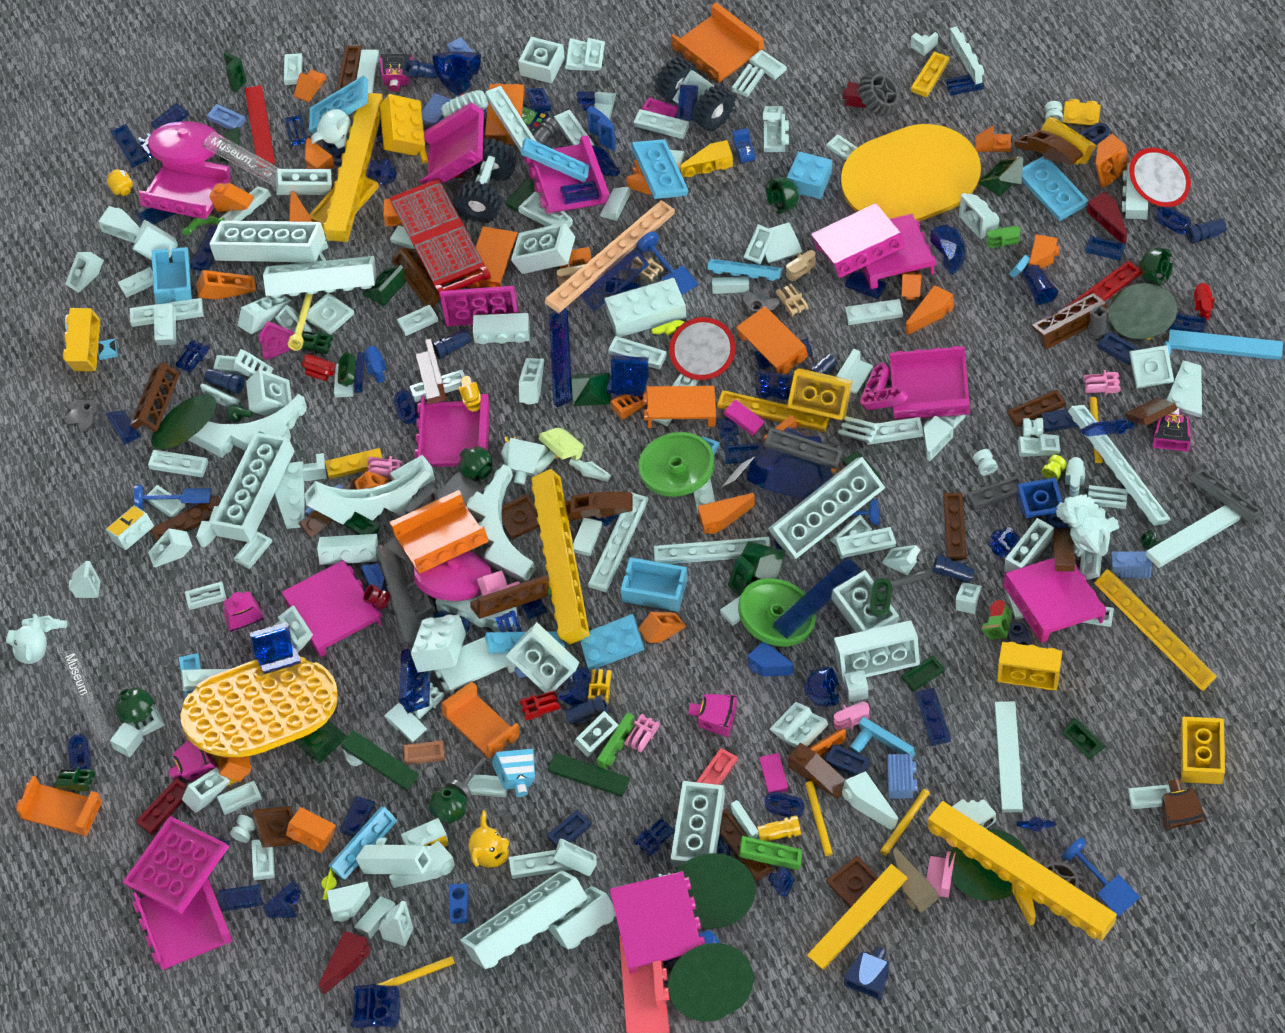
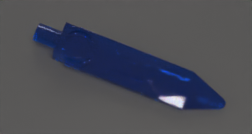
M1127 418L1094 422L1080 429L1079 432L1087 437L1115 433L1123 434L1127 429H1133L1134 423Z

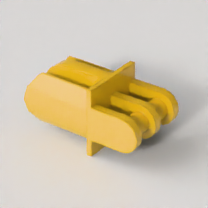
M464 376L461 379L463 386L458 387L462 401L468 410L477 411L480 408L481 400L477 383H472L469 376Z
M592 669L588 701L590 698H595V695L592 694H597V696L602 694L606 695L604 698L607 704L609 703L611 670H607L606 683L603 684L604 670L599 669L598 681L596 683V669Z

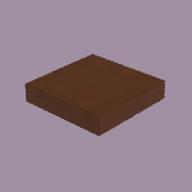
M1156 397L1125 414L1129 421L1146 426L1178 409L1176 403Z
M525 494L502 505V524L511 540L540 527L537 521L538 512L529 494Z
M291 806L255 809L252 811L251 816L262 848L300 843L286 836L288 824L294 816Z
M855 856L830 876L826 883L851 908L879 877L858 856Z

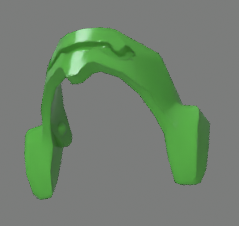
M211 215L207 219L196 217L190 222L188 227L182 228V233L184 236L190 235L199 225L206 223L217 224L218 226L220 221H225V218L218 219Z

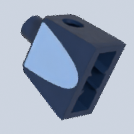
M875 947L872 955L861 952L845 974L844 986L882 1000L890 965L888 961L884 960L887 952L881 947Z

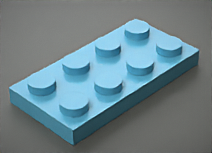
M363 75L310 107L309 132L312 134L317 132V125L321 117L330 110L339 109L350 115L353 111L365 106L368 103V79Z
M665 139L632 142L631 149L654 199L687 196L689 190Z
M1043 156L1023 167L1022 182L1058 221L1088 206L1089 200L1051 160L1044 159Z

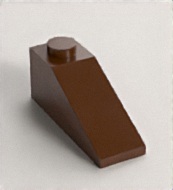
M800 742L788 756V767L808 781H812L814 785L838 800L842 795L845 779L815 751Z

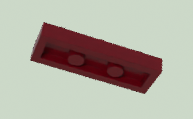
M176 778L136 820V824L150 835H153L184 802L182 798L187 785Z

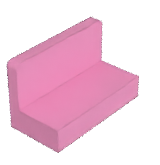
M503 570L477 578L482 596L520 584L518 581L507 585Z
M947 851L946 858L930 857L926 878L936 889L940 897L949 898L955 858L954 854L949 867L950 851Z

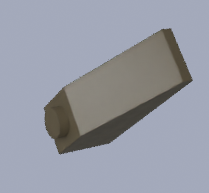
M895 848L893 852L897 868L908 878L902 885L907 898L905 902L912 910L916 908L922 913L940 897L936 889Z

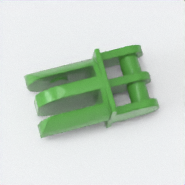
M998 225L997 229L988 231L987 247L1001 246V249H1003V246L1018 244L1020 242V227L1000 228Z

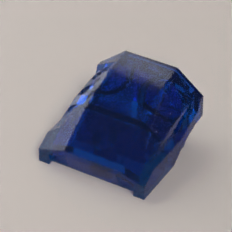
M369 984L353 986L355 996L353 1020L350 1021L351 1027H397L401 999L396 985Z

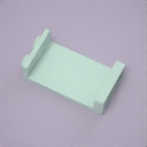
M485 637L461 648L455 667L434 670L437 678H442L443 682L441 685L445 694L449 693L452 696L455 694V689L471 681L478 680L505 667L511 673L515 671L516 665L506 657L507 653H488Z

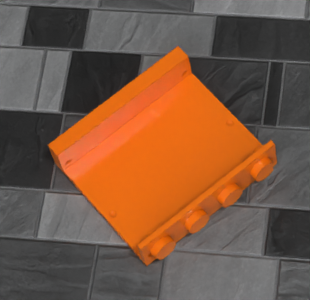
M716 2L711 6L712 15L679 39V37L672 34L671 45L674 51H679L687 61L693 62L699 70L706 72L710 79H715L720 83L748 62L757 52L764 50V38Z
M459 490L390 522L395 538L419 574L489 542L484 526L480 527L465 506Z

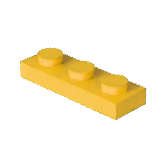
M933 52L912 85L911 92L927 98L949 64L950 57Z
M380 448L325 461L329 479L367 471L369 457L382 458Z

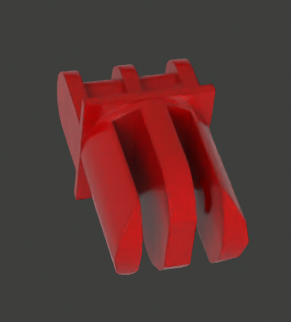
M1200 283L1196 286L1194 292L1195 311H1200L1201 319L1207 321L1210 319L1211 309L1214 308L1215 298L1212 296L1209 285Z
M554 690L538 696H534V693H532V696L519 701L520 706H523L522 712L525 713V720L538 717L540 719V715L560 709Z

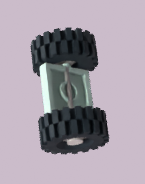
M679 56L676 59L672 58L671 62H666V66H663L661 68L662 71L658 72V78L655 79L656 84L654 85L655 92L666 101L678 103L690 112L693 121L706 131H715L716 128L721 127V124L726 123L725 120L730 118V113H733L734 109L732 108L735 107L734 102L736 101L734 96L720 85H712L700 76L696 68L684 58Z
M488 138L483 141V159L472 166L473 169H476L475 172L479 174L476 182H464L460 186L454 205L457 212L461 211V216L465 215L468 220L473 219V221L482 223L484 221L490 223V221L495 220L502 204V197L497 190L494 191V187H488L487 185L492 178L505 181L506 178L509 179L512 176L518 158L517 153H514L515 150L509 148L510 145H504L503 141L496 142V139L490 141Z

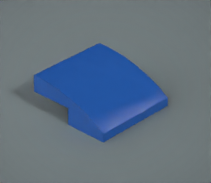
M590 106L587 109L589 132L599 137L601 145L615 151V133L612 122L601 111Z

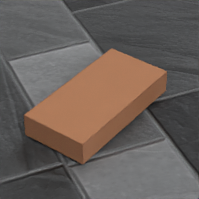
M443 740L403 745L405 765L445 761Z

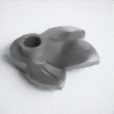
M767 288L760 290L755 295L746 291L743 296V302L751 316L764 306L773 311L780 303L778 298L770 299Z
M94 400L73 401L69 405L71 411L66 415L65 424L72 425L78 423L80 431H86L94 422V417L99 410L98 404Z

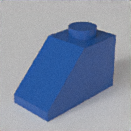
M761 642L748 655V667L755 674L759 673L765 677L784 676L793 673V663L765 642Z

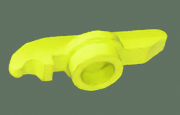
M675 320L653 328L652 333L657 335L666 333L669 336L674 334L676 328H679L685 322Z
M331 868L328 876L324 877L321 882L322 887L325 889L323 900L328 899L327 891L334 889L337 885L334 878L335 872Z

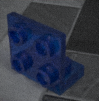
M612 355L611 377L607 386V393L642 396L649 379V358Z
M756 371V395L764 398L778 397L782 400L789 399L793 376Z
M287 622L249 633L252 652L264 674L301 664V659L291 642L290 627Z

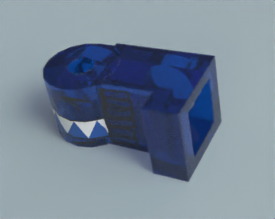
M584 667L577 669L568 678V687L561 691L559 699L571 706L585 702L591 681L590 671Z

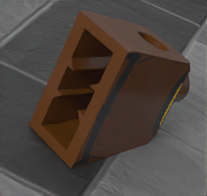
M1180 779L1168 781L1170 792L1165 793L1161 797L1164 829L1168 830L1203 822L1206 819V815L1194 789H1182Z

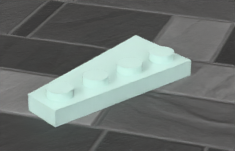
M303 461L288 464L275 491L287 529L299 528L300 525L298 523L305 518Z

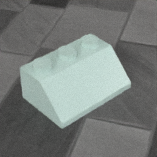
M537 622L506 655L512 663L545 693L555 691L576 671L580 663Z
M590 886L584 891L588 899L583 901L582 906L570 910L563 919L554 921L549 925L548 930L561 946L568 950L573 949L580 944L581 940L594 935L602 925L613 921L616 916L615 909L607 893Z

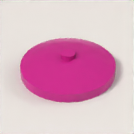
M189 121L174 122L154 130L149 136L148 145L152 156L162 162L174 165H189L211 158L219 149V137L214 129L205 124ZM216 137L215 143L217 144L214 145V141L212 143L211 141Z
M467 551L420 574L414 567L413 576L417 587L427 595L441 600L463 601L482 594L477 578L490 575L491 568L482 557Z

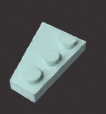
M536 192L519 206V213L546 227L565 223L568 228L572 226L573 219L564 211L546 214L544 208L540 206V196Z
M1183 360L1167 400L1176 403L1180 412L1200 418L1202 417L1201 365Z

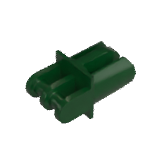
M320 330L317 333L303 331L302 338L304 342L301 349L315 351V354H328V348L331 347V341H333L334 337L330 334L321 333Z
M79 766L76 770L61 769L54 785L56 789L76 790V793L79 794L80 791H89V785L92 784V778L95 777L96 773L93 770L80 769Z

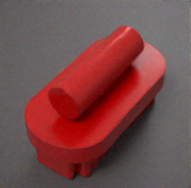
M310 354L305 355L304 361L301 366L306 368L305 375L327 381L329 375L334 376L336 372L335 362L333 363Z

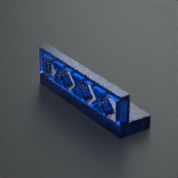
M635 248L580 295V298L595 312L605 303L603 294L608 295L607 297L615 295L650 264ZM638 256L644 265L640 269H631L632 260ZM620 270L629 271L626 281L617 280ZM606 282H615L613 292H603ZM593 293L601 294L600 302L596 306L588 299Z
M409 649L401 651L399 700L407 714L429 707L431 671L417 672ZM420 686H423L419 692L416 691ZM420 698L423 699V701L416 703Z

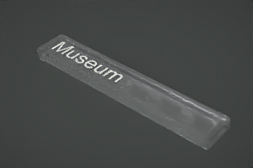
M214 131L203 142V147L276 187L275 179L277 169H280L279 167Z
M76 646L59 653L96 748L99 749L111 744L110 740L113 737V733L78 647Z

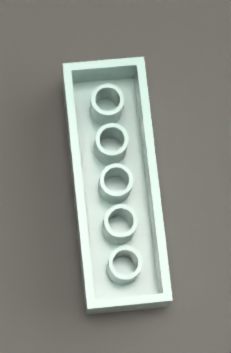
M220 221L210 242V247L215 260L315 263L326 237L321 222Z
M374 256L317 261L315 263L306 262L266 266L263 273L266 296L271 295V298L281 297V294L297 296L301 292L316 294L322 290H325L327 293L335 292L336 289L350 291L354 287L369 289L375 285L377 278Z
M254 433L210 523L217 536L251 543L295 452L288 438Z
M863 457L856 458L770 526L768 530L783 550H786L789 558L797 559L885 489V487Z
M561 870L460 939L472 961L484 969L492 968L502 957L514 953L515 948L530 942L537 933L546 931L554 921L563 919L567 912L582 906L583 901L588 899L577 878Z

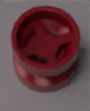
M374 584L369 585L363 595L364 602L374 604L380 610L384 609L390 600V593L385 590H379L378 586Z

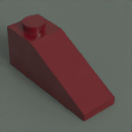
M1104 191L1088 202L1087 213L1124 246L1127 240V231L1117 202Z
M347 931L343 932L318 984L321 993L326 994L358 968L364 959L368 958L371 948L367 938Z

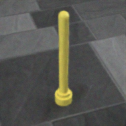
M307 292L295 333L290 336L288 341V347L295 351L300 350L304 342L302 332L313 294H307Z

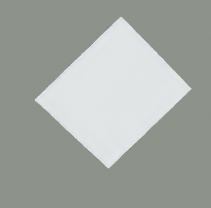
M753 458L741 463L723 486L735 481Z

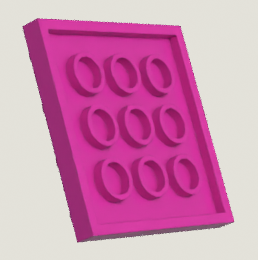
M170 816L122 883L182 915L229 846Z

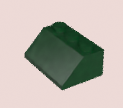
M328 720L316 731L293 742L320 764L348 736Z

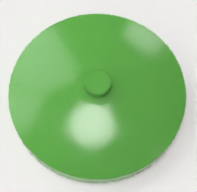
M674 432L658 437L646 446L639 459V472L646 487L654 493L669 497L687 495L700 489L708 482L715 467V459L710 445L700 436L687 432Z
M766 578L754 581L745 588L738 603V613L744 627L754 637L770 645L787 647L799 644L810 635L815 625V609L809 597L797 586L784 580Z

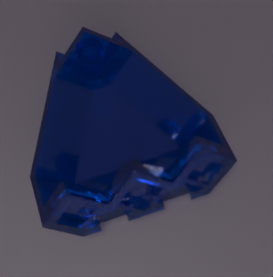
M788 427L784 430V432L822 443L820 436L803 428ZM766 447L764 449L765 452L759 458L755 457L750 462L746 480L763 489L804 500L830 480L833 474L830 467Z

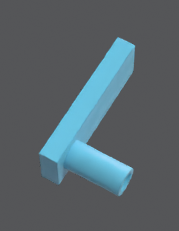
M865 717L859 722L861 732L849 747L853 752L860 754L871 737L899 754H912V758L915 755L913 746Z

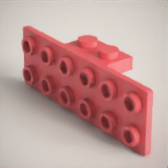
M620 935L627 1033H670L667 1000H670L668 987L666 988L665 981L668 980L667 968H664V961H654L653 964L637 967L638 972L630 974Z

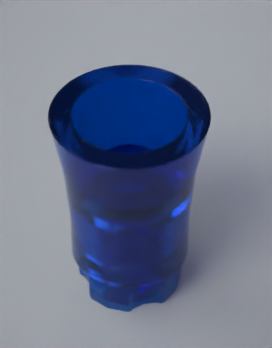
M1030 265L1026 268L1024 277L1033 294L1035 303L1043 305L1054 301L1058 296V289L1051 283L1039 265Z

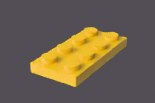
M366 176L356 213L379 188L378 182ZM334 187L309 214L311 222H321L322 228L323 223L327 221V209L331 206L330 198L332 194L334 195Z

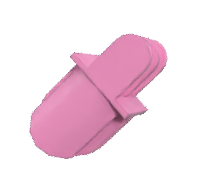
M1104 370V374L1083 376L1086 393L1105 392V395H1107V393H1118L1121 391L1120 386H1118L1120 380L1117 379L1119 378L1117 372L1106 373V370Z
M392 456L389 459L369 457L368 471L392 480L390 473L400 468L402 461L392 459Z
M863 701L847 708L843 705V710L834 714V728L839 730L850 726L851 730H853V726L859 724L863 717L869 720V705Z
M641 714L638 720L634 722L635 726L624 742L626 746L631 745L634 750L638 748L640 753L650 738L653 739L660 726V722H654L652 718L647 719L644 714Z

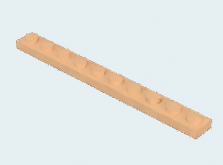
M662 200L659 201L545 298V304L560 313L636 247L641 237L655 231L672 217L675 209Z

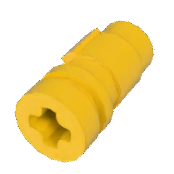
M797 815L791 816L790 819L784 818L783 821L757 826L760 840L773 841L787 836L792 838L791 835L795 837L801 835Z

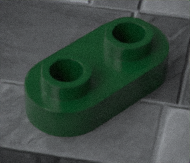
M346 352L339 361L338 384L344 387L352 385L355 381L356 358L353 354Z
M885 578L875 580L872 586L870 612L875 617L886 616L890 609L892 584ZM883 588L885 592H880L878 589ZM880 606L883 610H877L876 607Z

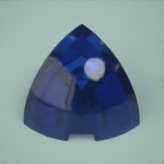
M451 51L432 55L435 71L442 84L449 91L459 95L472 85L470 80L473 75L478 74L480 68V53Z
M946 224L930 231V242L944 255L943 266L953 275L962 267L966 258L964 239L955 226L952 228Z

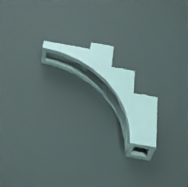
M298 394L278 412L250 423L218 424L207 422L198 433L188 440L221 458L232 450L233 445L246 451L255 432L285 437L290 441L289 429H292L297 418L306 412L305 398Z
M421 460L413 469L396 480L374 488L360 490L339 489L315 481L306 491L304 497L307 506L343 525L353 516L354 512L373 521L386 508L402 517L405 515L404 509L413 501L412 495H415L419 487L429 479L431 471L428 462Z
M503 464L495 472L492 482L485 487L484 494L476 492L474 496L470 497L467 502V509L473 517L481 520L478 525L485 528L489 540L486 544L491 546L485 552V561L489 566L499 571L503 570L504 574L524 583L530 580L536 568L533 561L522 555L510 543L503 529L501 516L502 501L506 488L513 477L510 467Z

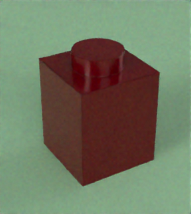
M848 82L847 88L843 89L842 99H845V106L866 108L865 104H862V99L859 98L860 93L857 91L859 83Z

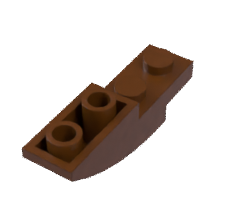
M1037 130L1032 134H1024L1014 141L1016 148L1043 153L1044 159L1052 160L1053 162H1064L1071 165L1083 157V153L1070 142L1042 130Z
M606 491L573 495L571 500L565 501L568 520L573 521L590 516H596L600 519L633 511V494L631 492Z

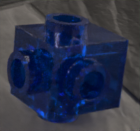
M387 159L372 160L367 178L376 180L379 185L386 186L387 183H392L396 179L397 166L391 164L392 161Z
M1008 526L1001 530L996 529L990 537L992 539L987 545L994 554L1003 557L1012 551L1021 537Z

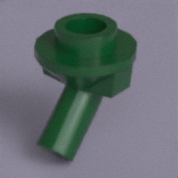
M232 404L227 408V416L233 422L241 421L243 416L251 418L253 415V411L244 409L240 404Z
M1152 530L1143 533L1140 539L1144 549H1151L1165 541V539H1156V533Z

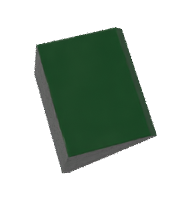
M398 265L384 269L376 278L375 285L372 288L365 289L362 294L385 306L406 283L403 266Z

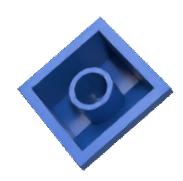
M1056 478L1018 484L1017 500L1021 513L1026 518L1057 513V506L1060 502L1063 503Z

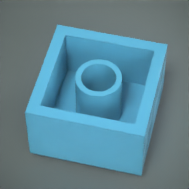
M798 151L787 178L796 184L800 194L821 199L832 175V160Z

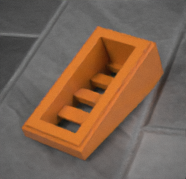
M640 387L610 401L611 409L623 420L645 406L643 405V399L641 400L637 395L641 394L643 396L646 392Z

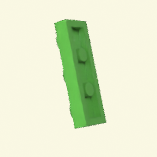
M626 713L597 758V767L606 769L607 766L610 767L616 757L615 753L617 750H622L625 745L624 739L635 726L634 715Z
M742 836L739 857L799 870L801 867L802 849Z

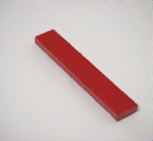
M262 85L245 88L258 170L275 167Z
M1128 260L1069 305L1093 293L1105 302L1140 276L1141 270ZM1091 301V302L1088 303L1087 305H1092V304H1094V303H1096V302ZM1074 310L1072 313H1077L1081 310ZM1059 318L1056 321H1062L1065 318Z

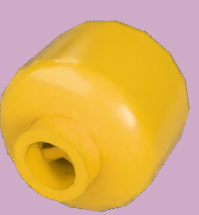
M116 169L109 173L107 184L113 194L117 196L128 195L133 187V181L127 172Z

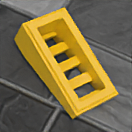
M1012 884V892L1027 923L1033 925L1036 918L1033 897L1027 892L1019 891Z

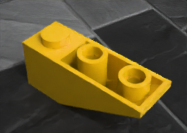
M728 140L711 143L680 165L682 177H692L696 174L710 173L715 170H725L733 167V156Z

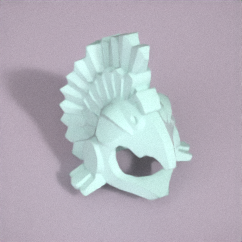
M1087 494L1069 497L1065 499L1064 503L1060 502L1057 506L1056 514L1064 523L1071 527L1070 535L1075 543L1074 553L1080 557L1086 550L1104 556L1108 551L1110 532L1119 529L1118 520L1114 517L1109 519L1103 517L1098 504H1095L1091 497H1087ZM1099 530H1102L1105 538L1103 543L1099 546Z

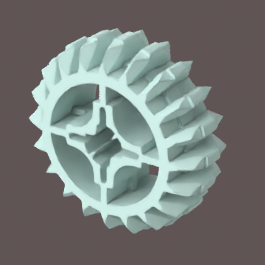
M481 90L466 93L446 102L442 106L443 117L450 116L471 102L484 110L489 105L488 100Z

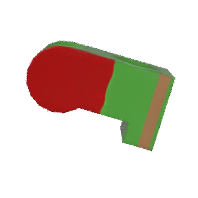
M997 600L990 606L991 614L988 623H983L982 631L991 640L1007 638L1012 620L1010 608L1007 607L1003 600Z

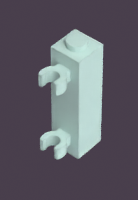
M378 838L376 845H365L356 857V861L364 874L423 875L432 861L428 854L431 847L424 846L426 838H418L415 841V845H385L387 838Z

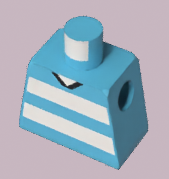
M533 749L496 752L492 765L502 787L505 790L514 789L517 797L526 796L528 794L527 787H530L535 779Z

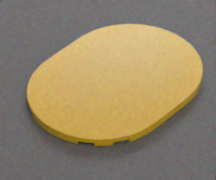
M912 125L870 140L855 149L843 166L841 187L847 203L855 212L876 203L889 219L913 214L915 220L920 222L959 206L961 194H972L980 180L981 163L974 146L960 133L940 125Z
M279 655L259 658L211 676L199 683L196 689L191 694H188L183 702L180 713L182 729L193 745L207 753L223 757L256 755L302 738L324 725L332 716L337 705L338 693L336 682L325 667L317 662L307 661L304 657L293 655L290 657H279Z

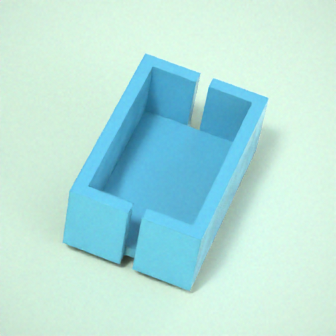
M188 247L171 249L173 263L169 262L168 249L151 250L156 304L192 299Z
M630 557L626 575L621 586L622 602L679 612L688 581L687 567Z

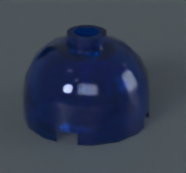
M830 667L815 669L809 675L807 683L804 684V691L815 705L820 707L837 705L839 693L835 695V686L839 685L835 670Z

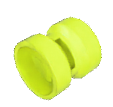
M1052 455L1048 460V464L1042 469L1043 476L1047 479L1056 478V481H1058L1061 472L1067 467V462L1061 456Z

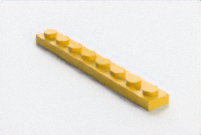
M1106 569L1094 582L1200 690L1204 691L1216 679L1217 676L1111 570Z

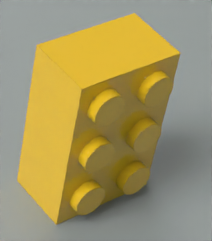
M389 94L380 104L384 150L415 156L425 146L421 101Z
M70 308L69 314L66 316L68 332H65V342L67 344L66 349L63 351V359L74 371H96L101 319L91 308Z
M798 368L794 372L787 408L843 420L846 416L853 380Z
M1002 642L997 682L1057 691L1062 651L1055 648L1047 649L1035 645L1026 646L1015 642Z
M1182 717L1180 728L1181 782L1223 784L1225 775L1224 719Z

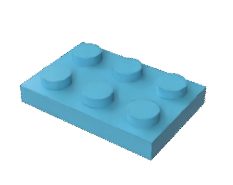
M633 614L590 630V636L580 640L589 670L597 669L645 650Z

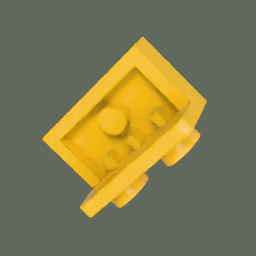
M1069 99V101H1065L1063 123L1093 126L1099 123L1101 105L1097 104L1098 102L1096 101L1080 103V100Z

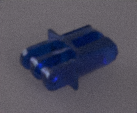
M193 339L188 345H184L185 351L175 364L176 367L183 368V370L192 373L200 361L203 362V358L209 351L208 345L203 346L201 342L196 343Z
M660 817L650 828H644V831L635 839L634 844H639L641 846L640 849L647 851V855L651 856L658 849L660 850V845L675 832V829L669 827V824Z

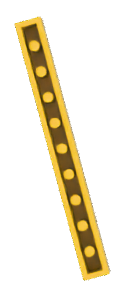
M368 93V103L358 108L356 113H353V125L349 128V140H346V151L342 154V166L338 168V180L334 183V195H331V206L327 209V221L323 223V231L327 241L348 242L381 120L380 104L383 102L382 94Z
M549 469L532 477L533 486L531 488L535 495L534 505L538 512L537 521L541 529L540 538L543 541V554L546 557L547 563L545 567L550 579L551 601L555 608L554 617L558 624L557 634L561 640L571 645L590 636L561 477L552 469Z
M944 801L939 804L928 818V829L932 834L941 836L950 846L961 849L967 857L976 859L985 869L993 870L1002 880L1014 884L1019 891L1027 892L1037 903L1045 904L1054 914L1066 918L1072 926L1083 929L1089 937L1102 941L1116 923L1117 914Z

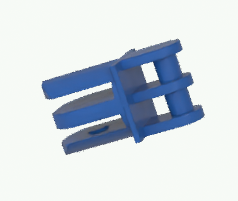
M369 346L364 352V361L368 374H374L376 381L381 383L385 380L383 371L387 370L385 360L376 347Z

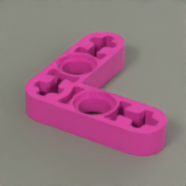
M879 363L874 367L861 396L860 404L866 410L898 406L903 404L908 398V393L901 386L884 389L891 374V369L885 363Z

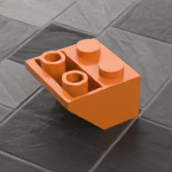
M1113 134L1098 144L1095 164L1102 188L1123 174V170H1127V163H1129L1126 145Z

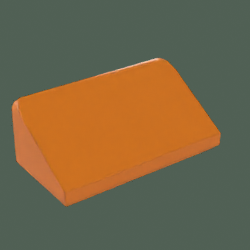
M836 730L808 748L822 756L831 750L833 744L839 746L846 741V730Z

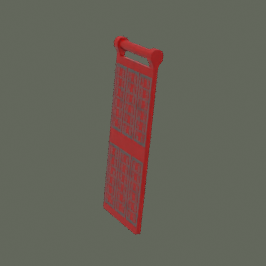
M439 179L390 197V201L440 298V291L458 290L483 279H491L489 270L481 259ZM477 271H482L479 274H476L474 276H471L469 278H466L444 288L442 287V285H445L447 283H450L452 281H455Z

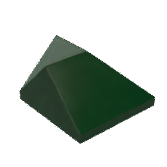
M1022 156L1000 160L979 180V184L999 197L1011 186L1022 184Z
M610 373L572 375L573 406L610 404Z
M748 541L741 556L755 568L751 581L754 582L766 578L778 579L786 550Z

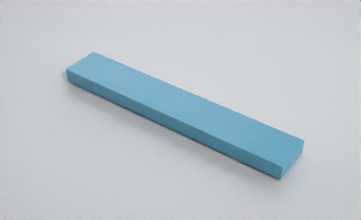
M1170 330L1168 343L1171 349L1275 360L1282 359L1283 341Z

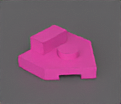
M267 321L258 336L263 350V358L268 360L289 351L288 341L295 332Z

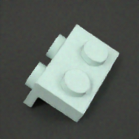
M781 114V120H778V122L770 123L764 121V152H785V145H789V134H785V131H789V120H785V114Z

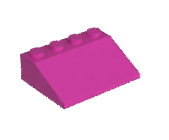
M514 286L440 291L446 327L473 325V315L519 313L518 298Z

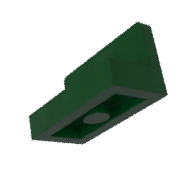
M225 52L223 55L229 85L232 91L237 92L247 82L242 60Z

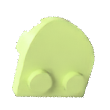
M554 428L540 433L539 440L562 460L572 457L576 461L581 458L584 445L566 430Z

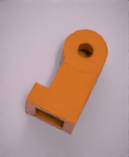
M590 247L572 250L568 262L569 266L587 264L592 259ZM568 264L559 266V268H567Z
M366 471L354 483L357 490L387 484L389 480L381 475Z

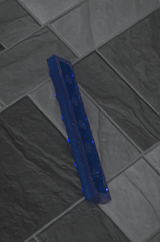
M565 308L560 313L555 311L549 314L553 404L556 407L573 401L568 311Z
M846 557L773 623L772 627L788 639L831 600L834 588L858 575L862 569Z

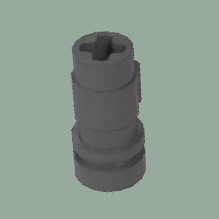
M545 118L540 124L539 129L533 134V137L538 143L545 145L549 138H552L559 130L558 123L552 118Z
M1096 306L1090 312L1088 336L1094 341L1102 340L1107 331V310L1102 306Z

